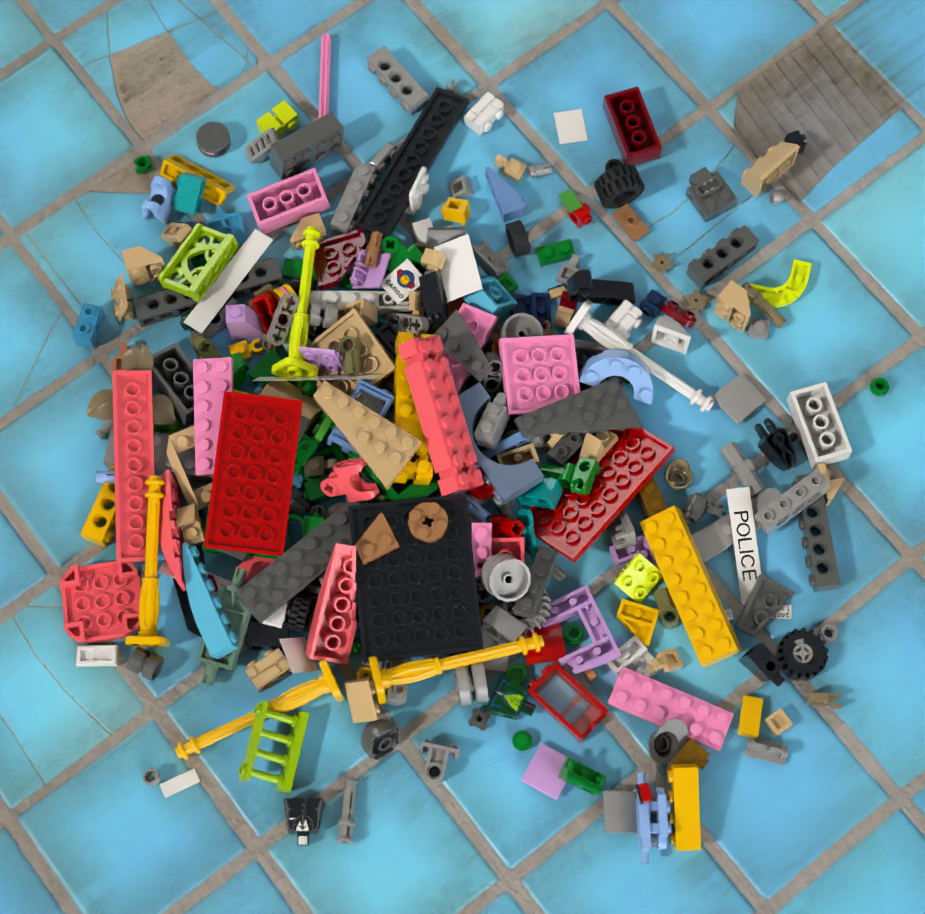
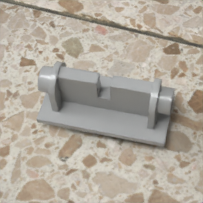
M748 737L744 755L784 765L789 750H787L788 745Z

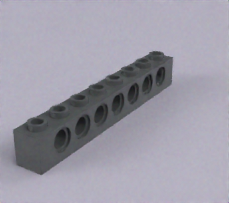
M268 258L254 264L244 277L248 280L241 282L230 297L238 299L252 295L268 283L273 288L284 285L277 259ZM261 273H265V274H266V275L263 276V277H259V276H258V275L261 274ZM170 289L166 291L160 290L153 295L140 296L133 300L141 327L184 315L199 303ZM171 300H177L173 304L169 303ZM153 305H159L156 309H151Z

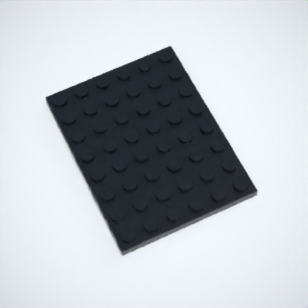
M466 493L348 506L352 546L356 545L380 513H383L399 544V548L363 565L356 551L355 582L363 663H369L368 657L376 656L378 662L484 649ZM425 502L437 503L445 510L448 517V527L441 539L431 543L416 539L411 534L408 525L410 512L414 507ZM425 518L423 525L431 527V523L434 520Z

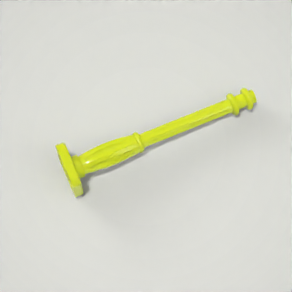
M309 226L303 231V236L306 240H303L301 243L305 250L298 298L299 304L297 312L293 315L289 341V357L272 366L271 373L278 377L318 375L319 368L314 364L306 362L298 349L299 346L307 347L310 320L308 305L315 250L320 247L317 239L321 237L320 231L314 226ZM289 380V381H292V382H295V383H301L303 380Z

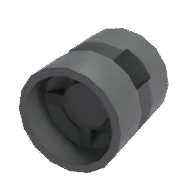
M138 646L128 660L127 669L136 674L141 672L142 677L154 681L163 667L164 658L154 653L150 655L148 650Z

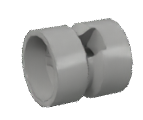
M310 301L308 306L309 326L319 327L321 324L323 328H330L337 322L338 306L332 304H325L323 306L322 303Z

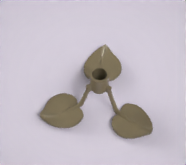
M144 344L132 347L122 357V366L125 370H152L154 365L153 355ZM103 389L97 392L88 404L87 415L100 420L113 419V391L111 389ZM166 395L152 396L153 424L168 425L175 423L176 418L171 399Z

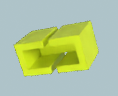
M285 100L272 108L274 116L268 111L256 120L257 128L262 134L270 128H274L279 140L284 136V132L294 130L299 124L298 114Z

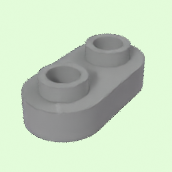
M388 142L371 161L370 166L375 167V174L383 172L390 159L393 160L397 154V146L392 142Z

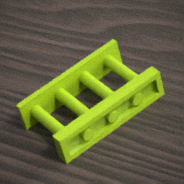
M260 701L256 704L253 711L255 717L244 761L239 767V781H249L251 776L276 783V792L290 793L310 713L301 711L293 716L267 709L269 701ZM265 717L290 724V734L286 736L262 729ZM260 737L284 743L287 746L285 754L282 756L258 749ZM255 756L280 763L282 766L280 774L274 775L253 769Z

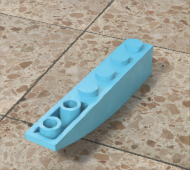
M185 542L182 544L183 569L189 603L210 656L220 659L239 648L236 643L238 638L228 625L230 620L221 609V600L214 594L213 590L215 587L206 576L207 569L198 558L200 556L196 546Z

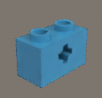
M83 303L72 335L77 345L95 349L105 318V313L101 306Z

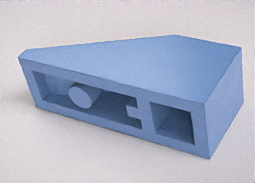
M486 167L485 177L503 223L524 216V209L526 208L524 198H520L519 193L490 167Z

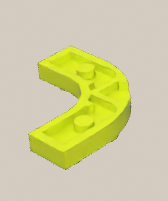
M794 259L789 279L780 287L769 288L752 283L750 285L757 292H761L763 294L762 297L774 308L787 306L796 301L804 292L812 263Z

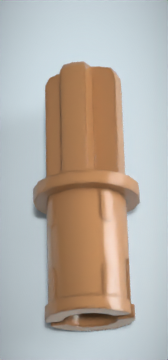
M378 231L372 232L369 246L366 248L368 252L364 266L370 268V264L372 265L371 268H376L378 254L381 252L382 233Z

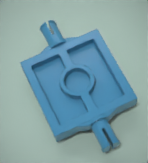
M219 204L221 211H219V207L216 205L215 208L218 216L204 221L205 226L224 234L234 235L239 245L238 249H240L247 240L240 211L228 214L224 213L222 204Z

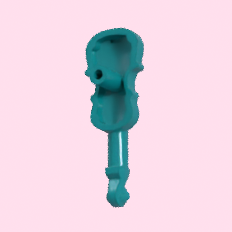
M529 508L518 511L517 518L521 524H524V531L521 535L524 536V547L530 550L532 566L538 549L534 533L533 514Z

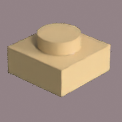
M782 708L764 720L776 737L793 725Z

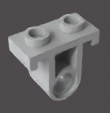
M426 739L425 742L420 741L419 753L428 750L424 771L425 778L431 784H439L444 780L449 755L454 756V759L459 761L460 749H457V746L452 744H445V746L437 745V742ZM437 768L441 773L438 777H431L429 775L430 770Z

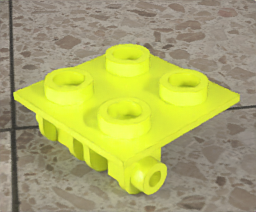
M638 553L634 555L629 565L626 564L627 568L622 569L623 573L621 572L617 578H614V584L640 604L663 576L659 569Z

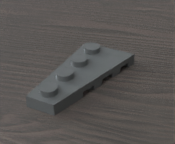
M456 309L433 335H440L444 350L481 382L493 370V367L464 322L461 314Z

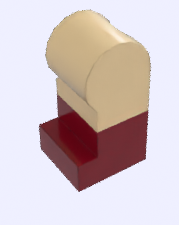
M562 291L554 320V326L566 329L572 321L578 302L568 299V292Z

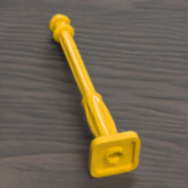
M152 475L145 481V484L149 486V492L145 493V497L148 498L145 577L142 578L139 601L140 631H138V636H126L125 644L133 647H170V640L166 637L158 636L157 631L160 607L159 578H157L160 499L164 497L160 490L165 482L161 480V476Z
M534 632L530 638L525 639L524 636H520L517 641L442 659L435 657L416 660L389 669H380L376 656L368 657L378 704L386 703L385 689L390 688V686L417 682L438 674L441 675L445 670L520 652L527 655L528 650L532 649L540 652L541 647H544L542 635L538 636Z
M324 659L319 661V666L323 673L318 676L319 678L300 684L271 699L267 709L285 713L313 701L324 693L328 694L330 692L337 702H341L345 698L329 663ZM253 711L197 738L190 736V741L184 744L179 741L177 743L178 747L175 748L178 758L188 760L189 754L193 752L200 754L202 748L253 725L255 717Z

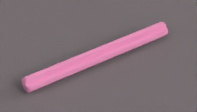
M330 34L321 35L319 118L329 114Z

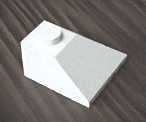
M659 316L653 329L651 343L686 355L691 336L671 317Z

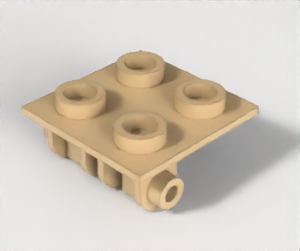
M121 273L118 280L115 281L114 288L111 289V299L114 300L115 304L113 314L117 317V323H120L122 318L130 321L134 316L133 308L131 307L130 288L127 284H124L123 273Z

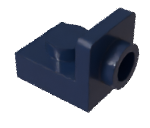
M651 289L646 298L640 302L639 309L646 316L655 318L668 298Z

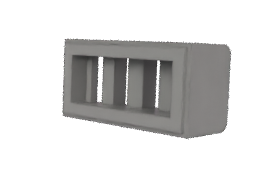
M270 128L244 148L250 163L260 164L270 154L271 144L279 140L274 128Z

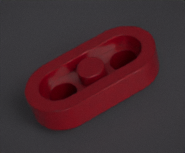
M673 300L665 301L661 307L663 313L685 327L693 328L697 321L693 312L682 309Z

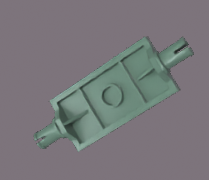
M235 567L231 584L228 586L220 584L216 595L222 602L221 609L230 620V624H228L230 629L234 631L238 638L236 643L239 648L220 659H216L210 656L206 644L202 640L197 660L204 662L206 667L201 683L213 686L217 669H220V667L232 671L235 670L251 617L249 610L235 595V592L244 584L247 570Z

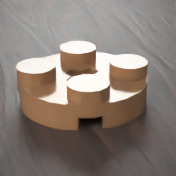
M425 502L417 505L409 514L408 525L410 532L416 539L427 543L441 539L448 527V517L445 510L435 502ZM425 518L434 520L431 523V527L423 525Z

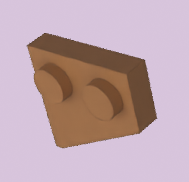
M380 513L356 543L355 547L363 565L399 548V544L383 513Z

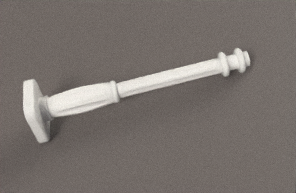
M586 300L566 328L564 332L566 335L574 334L577 329L584 330L593 339L610 350L619 349L635 354L644 361L651 374L690 399L691 405L694 403L699 405L701 412L711 409L715 403L712 401V396L707 398L701 394L702 389L695 390L634 349L633 344L629 343L616 331L592 318L589 311L594 305L593 302Z

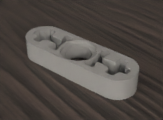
M285 293L279 300L267 333V341L271 345L279 346L285 342L293 315L299 304L298 297L293 293ZM291 297L293 304L287 308L288 303L285 300ZM282 308H283V309H286V308H287V310H290V313L287 312V311H281V310H282ZM281 314L287 316V322L284 325L278 322V317ZM275 326L279 328H284V330H279L278 332V329H275ZM278 332L280 340L274 342L275 338L272 335Z
M389 313L386 317V321H391L398 331L425 334L429 330L428 320L423 316ZM407 319L409 320V326H408V328H407V326H406V320H407Z

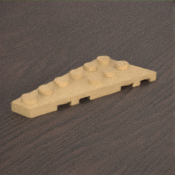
M324 381L313 395L315 401L327 416L331 418L335 426L343 433L347 441L388 490L420 447L421 441Z

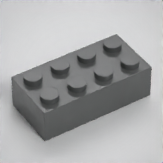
M330 112L271 144L270 166L281 180L294 176L302 169H308L313 163L324 160L326 156L337 153L342 148L344 127L333 113Z
M177 343L152 354L154 359V365L151 370L152 384L161 395H166L171 399L174 413L183 425L187 426L194 422L193 364Z

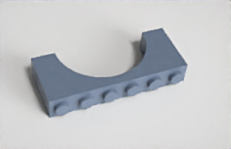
M479 382L458 395L478 461L475 463L476 469H481L483 472L482 478L487 486L492 485L494 488L493 494L497 501L502 500L504 505L542 482L544 480L543 473L533 459L518 465H503L488 459L478 449L474 441L475 424L488 402H491V398L482 384Z

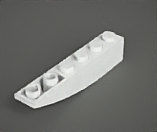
M310 291L309 303L310 301L322 303L323 306L325 304L337 305L338 308L365 298L378 307L377 315L413 311L409 310V296L400 304H397L387 291Z

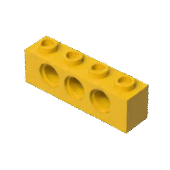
M114 465L111 466L109 471H113ZM103 483L80 533L84 540L106 547L107 542L112 540L113 529L116 525L115 505L110 510L106 509L107 505L115 504L114 483ZM101 521H107L105 526L98 527Z

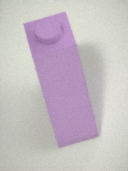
M245 304L226 305V324L231 340L263 339L262 335L266 332L260 324V316L253 309Z

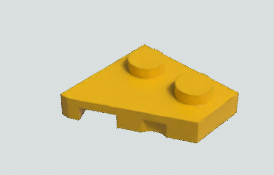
M621 599L616 619L646 647H649L659 610Z

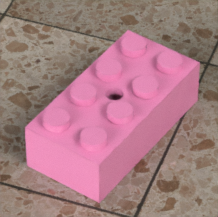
M315 168L247 194L257 225L263 234L331 208Z

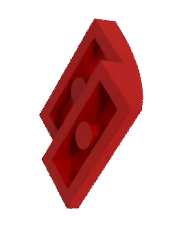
M560 622L545 628L541 625V629L534 628V632L538 636L542 635L544 647H541L540 652H536L535 649L528 650V654L525 655L527 666L559 661L558 659L566 656ZM530 629L525 634L526 638L532 637L533 632Z

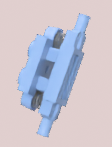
M637 773V784L646 783L645 773ZM655 787L654 790H651L653 802L642 803V805H640L637 794V838L639 841V852L641 853V865H650L649 852L651 847H656L657 850L667 848V837L671 834V821H667L668 813H670V800H666L664 788ZM650 814H654V823H650Z

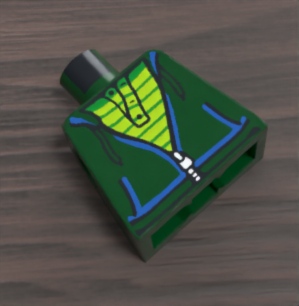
M501 674L486 706V711L493 715L517 720L521 712L532 717L536 705L526 701L529 694L526 689Z

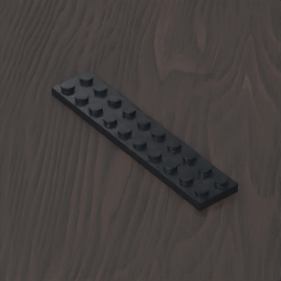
M436 87L354 223L356 229L363 230L368 234L378 231L382 233V239L392 235L410 204L409 193L422 166L426 167L428 174L469 104L468 98Z

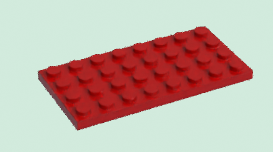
M224 391L204 548L279 557L284 553L303 400Z
M629 428L621 431L617 429L609 430L618 436V441L598 462L601 470L599 475L595 476L591 492L588 495L573 493L570 488L562 487L563 492L555 509L534 506L529 508L533 514L535 537L576 563L675 452L674 446L643 428ZM580 453L571 462L572 464L577 466Z

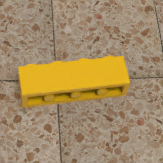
M696 764L671 765V770L668 771V783L672 784V791H668V800L672 804L669 821L673 824L670 844L674 845L676 851L701 850L698 767Z

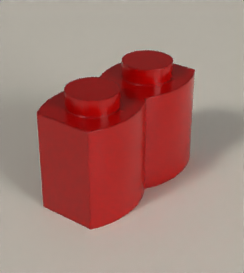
M271 290L258 294L252 299L253 309L260 316V324L266 333H268L278 306L277 299ZM284 314L278 317V322L281 325L286 323Z

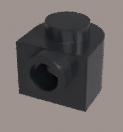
M799 130L787 134L784 142L799 145V154L804 152L807 139L804 134H800Z

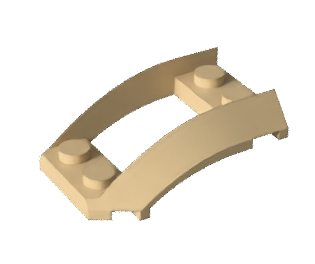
M192 425L169 435L166 454L188 505L196 503L199 511L210 504L212 482L192 490L177 453L195 446V428Z

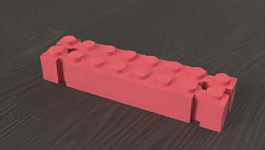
M440 335L427 338H413L397 345L401 360L406 361L407 367L404 370L434 471L439 473L441 479L438 481L442 496L468 491L484 485L480 469L477 470L475 463L478 462L449 363L441 352L444 348Z

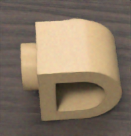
M425 248L424 254L421 257V264L427 266L426 269L429 271H441L447 255L437 250Z

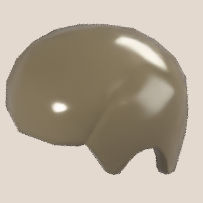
M678 458L668 463L664 471V479L669 487L675 490L686 489L692 482L693 472L689 467L688 461Z

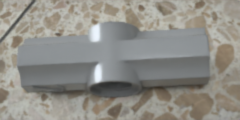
M731 442L725 445L720 452L729 464L734 479L740 482L743 487H749L751 498L765 490L764 485L756 475L753 463L744 457L737 444Z

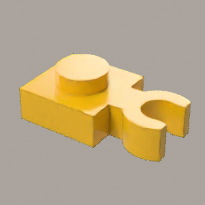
M254 339L251 344H247L246 340L228 346L231 355L241 352L242 359H247V361L252 359L251 354L259 355L264 352L263 347L255 348L256 345L261 344L260 339Z

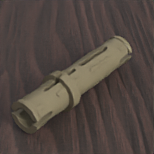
M747 281L741 286L747 290L749 303L755 305L778 329L786 323L787 320L762 297L763 294L761 292H757Z

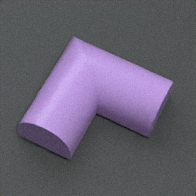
M645 534L635 537L636 545L615 550L614 545L609 547L611 558L616 566L631 561L634 555L640 553L659 569Z

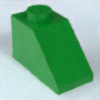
M241 352L224 356L233 358V385L235 390L248 378L246 370H249L247 359H242Z

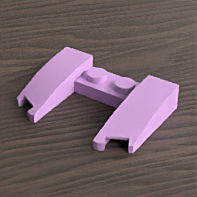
M587 585L549 603L552 606V610H549L551 617H547V624L541 622L543 628L580 615L593 642L558 659L560 664L564 665L567 663L574 668L572 672L577 674L621 657V653Z

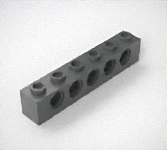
M809 474L796 475L794 481L791 483V487L800 482ZM822 495L799 513L800 519H798L799 530L803 531L804 536L802 537V547L807 552L805 564L810 569L811 574L808 577L809 585L813 586L814 592L837 590L840 586L824 495ZM807 511H813L816 517H810ZM811 529L817 530V531L819 532V535H818V536L813 535V534L810 532V530H811ZM814 548H820L823 554L815 553ZM817 567H824L826 569V573L819 572Z

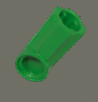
M544 463L541 464L539 469L543 473L544 478H555L562 487L570 488L576 465L565 463L562 466Z

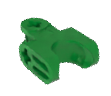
M387 236L382 240V254H391L386 269L387 275L392 273L406 259L416 269L422 271L423 274L425 271H428L426 269L427 266L421 264L423 253L414 244L405 248L393 236Z

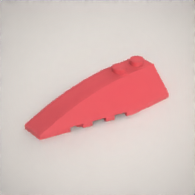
M166 470L161 475V480L165 484L161 486L160 490L164 497L160 499L159 542L176 581L183 591H187L183 569L182 544L184 543V537L181 527L176 526L177 509L182 508L181 489L170 470Z
M335 543L321 585L305 648V653L309 659H326L327 662L348 665L357 627L355 546Z

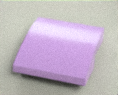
M541 743L521 781L557 800L566 784V781L558 778V775L567 756Z

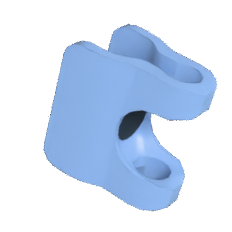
M160 176L153 177L149 199L144 200L141 206L142 218L144 220H148L150 213H152L163 225H167L174 208L173 197L177 193L168 179Z

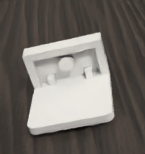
M422 166L409 193L410 204L405 213L414 215L416 210L421 208L423 196L428 193L429 184L427 181L429 175L427 174L426 167Z

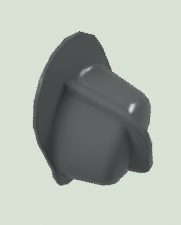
M670 719L652 733L648 740L650 756L655 762L666 764L674 759L688 739L687 725L679 719Z

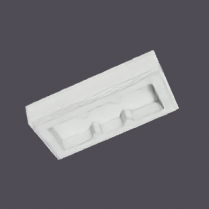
M77 646L76 666H117L118 646Z

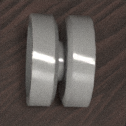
M517 313L505 321L500 330L498 340L500 338L543 336V328L534 316L527 313Z
M501 553L491 556L484 563L481 570V582L490 594L502 601L511 602L522 598L528 591L531 584V574L528 567L522 561L509 554Z
M483 662L470 664L471 673H468L467 665L455 668L454 680L461 706L472 704L471 692H475L478 703L489 702Z

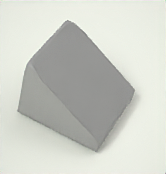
M464 175L448 183L453 198L460 199L474 194L470 179Z

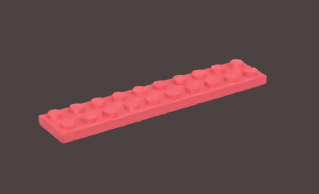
M112 371L117 563L145 562L148 498L145 497V493L149 492V486L145 484V481L149 479V476L154 475L152 371Z

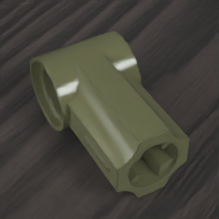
M351 336L342 337L339 341V348L342 351L344 375L362 373L360 361L361 341ZM350 341H352V342H353V346H352V348L349 350V349H348V343H349Z
M668 588L658 589L653 594L661 617V624L666 629H674L679 622V613ZM667 615H672L675 617V619L673 621H667L665 617Z

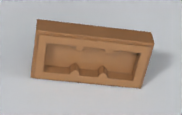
M625 204L612 214L614 219L634 242L650 231L628 204Z

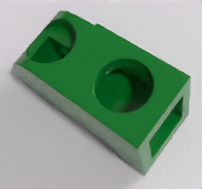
M580 456L571 481V492L588 495L591 492L595 476L599 475L601 470L596 459Z

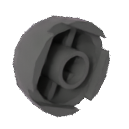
M378 719L365 725L361 735L362 748L371 759L373 757L375 760H380L394 750L391 747L395 742L397 744L400 742L401 731L389 720Z

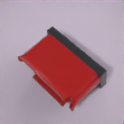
M649 783L636 784L640 805L646 802H653L651 800L652 795Z

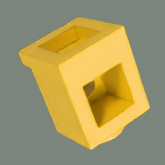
M448 197L446 203L441 208V215H443L444 220L461 223V226H465L470 216L469 201Z

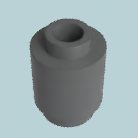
M700 493L690 494L682 511L685 520L692 523L700 520L708 503L704 495Z

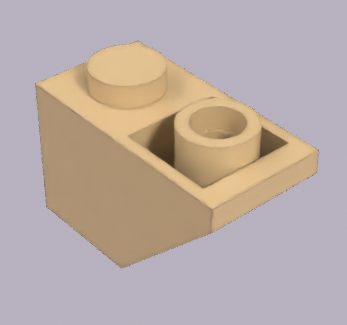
M319 213L301 218L290 238L292 251L304 249L301 244L303 240H306L303 236V231L309 226L317 227L318 231H320L321 237L317 241L327 239L326 230Z

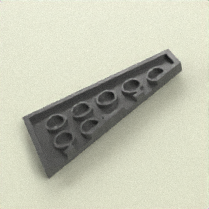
M617 377L519 416L514 420L522 437L546 436V434L565 435L566 433L576 432V434L605 432L606 430L615 429L621 431L629 428L642 429L643 427Z

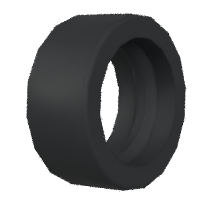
M518 220L506 224V235L513 255L519 257L529 254L530 244L523 223Z

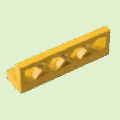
M173 154L163 160L159 175L176 183L178 176L185 172L208 178L203 199L218 205V207H220L219 204L224 206L227 194L235 189V185L177 154Z

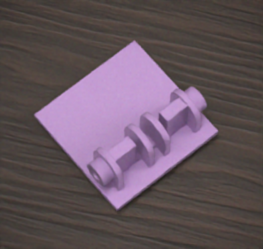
M361 250L358 253L356 260L358 262H355L356 267L353 268L350 278L351 285H353L352 289L381 288L391 254H378L376 268H371V264L370 268L364 266L368 251Z
M298 347L305 361L316 365L319 369L331 372L344 371L342 352H335V350Z

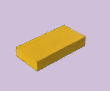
M743 695L737 735L758 738L763 699Z

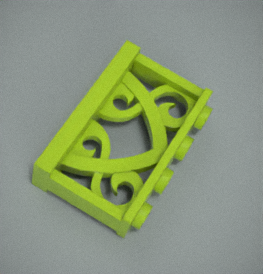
M197 223L185 241L181 243L174 256L171 257L164 270L160 272L158 279L162 287L200 302L239 248L235 236L229 233H221L205 227L201 223ZM205 236L210 238L209 244L206 243ZM205 253L206 265L197 267L190 272L189 259ZM174 278H176V279H182L181 281H178V282L173 281ZM189 282L191 286L187 287L184 284Z

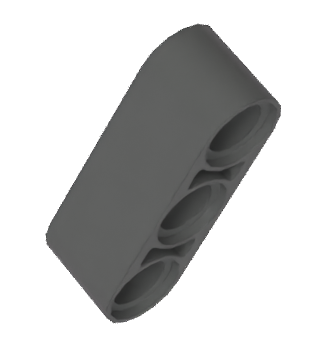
M490 352L486 354V357L490 363L497 362V364L492 366L493 370L480 383L491 397V402L493 403L494 398L500 391L502 362L497 353ZM491 379L494 380V381L491 382V383H487L488 380H491Z

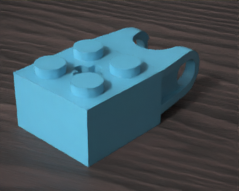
M477 265L483 289L462 296V298L466 301V304L497 316L498 320L506 318L517 304V301L494 276L489 277Z

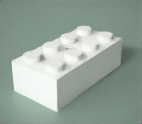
M824 382L790 392L787 403L811 468L814 469L817 464L821 463L828 465L848 459L852 449L827 383Z

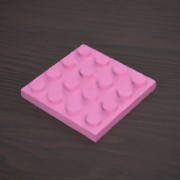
M574 334L500 338L498 340L504 393L507 396V415L527 414L580 392Z

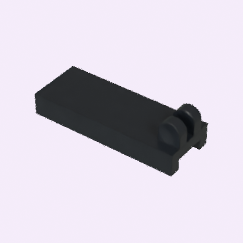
M434 271L418 277L428 324L433 326L435 323L446 321L448 316L438 272Z

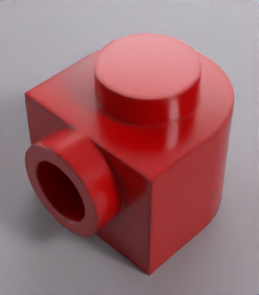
M581 203L582 207L572 212L567 211L570 220L578 228L588 225L593 220L590 207L586 203Z

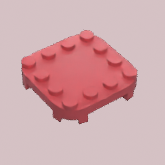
M112 561L85 566L77 564L71 566V569L60 579L64 613L63 626L74 642L89 644L123 639L126 636H134L140 631L139 601L142 585L139 571L132 563Z

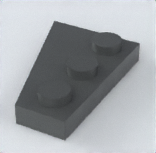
M760 574L734 627L750 636H754L795 592Z

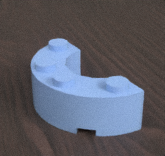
M619 349L605 350L603 353L589 358L580 369L579 382L596 386L606 377L622 376L633 385V399L652 404L653 383L651 374L644 361L631 352Z

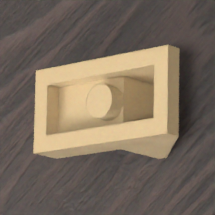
M170 222L160 237L179 249L192 228L188 224Z
M609 430L598 432L595 436L587 433L580 456L596 459L599 462L618 441V436Z
M825 463L817 464L815 470L818 468L830 483V490L824 494L825 505L827 506L831 503L845 477L830 480L832 478L830 469L826 468Z
M196 503L178 508L176 526L181 527L184 541L190 545L204 542L205 534Z

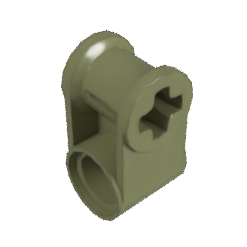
M196 333L191 337L190 344L196 352L198 359L222 357L214 344L204 334Z

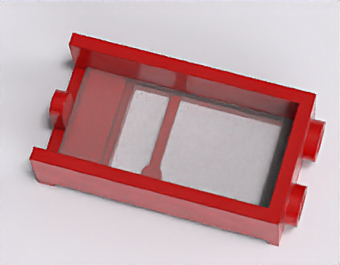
M556 662L551 666L548 664L541 671L543 675L538 680L534 678L527 686L529 688L528 696L581 743L607 715L608 710Z

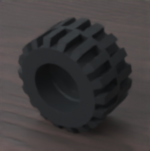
M631 164L617 166L606 171L594 184L603 207L609 209L619 208L633 202L645 189L636 167Z

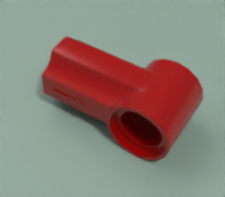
M497 514L490 516L493 537L509 536L516 538L520 537L524 531V524H521L519 520L508 518V515Z

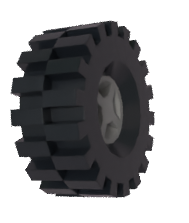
M801 628L799 631L794 629L791 633L788 632L782 638L776 652V657H778V660L783 665L780 669L782 673L785 671L787 677L790 678L792 676L796 681L799 679L807 681L809 678L813 679L816 675H819L826 666L829 657L827 656L828 648H825L826 642L825 640L821 641L820 634L816 636L813 634V630L810 629L808 632L806 628Z

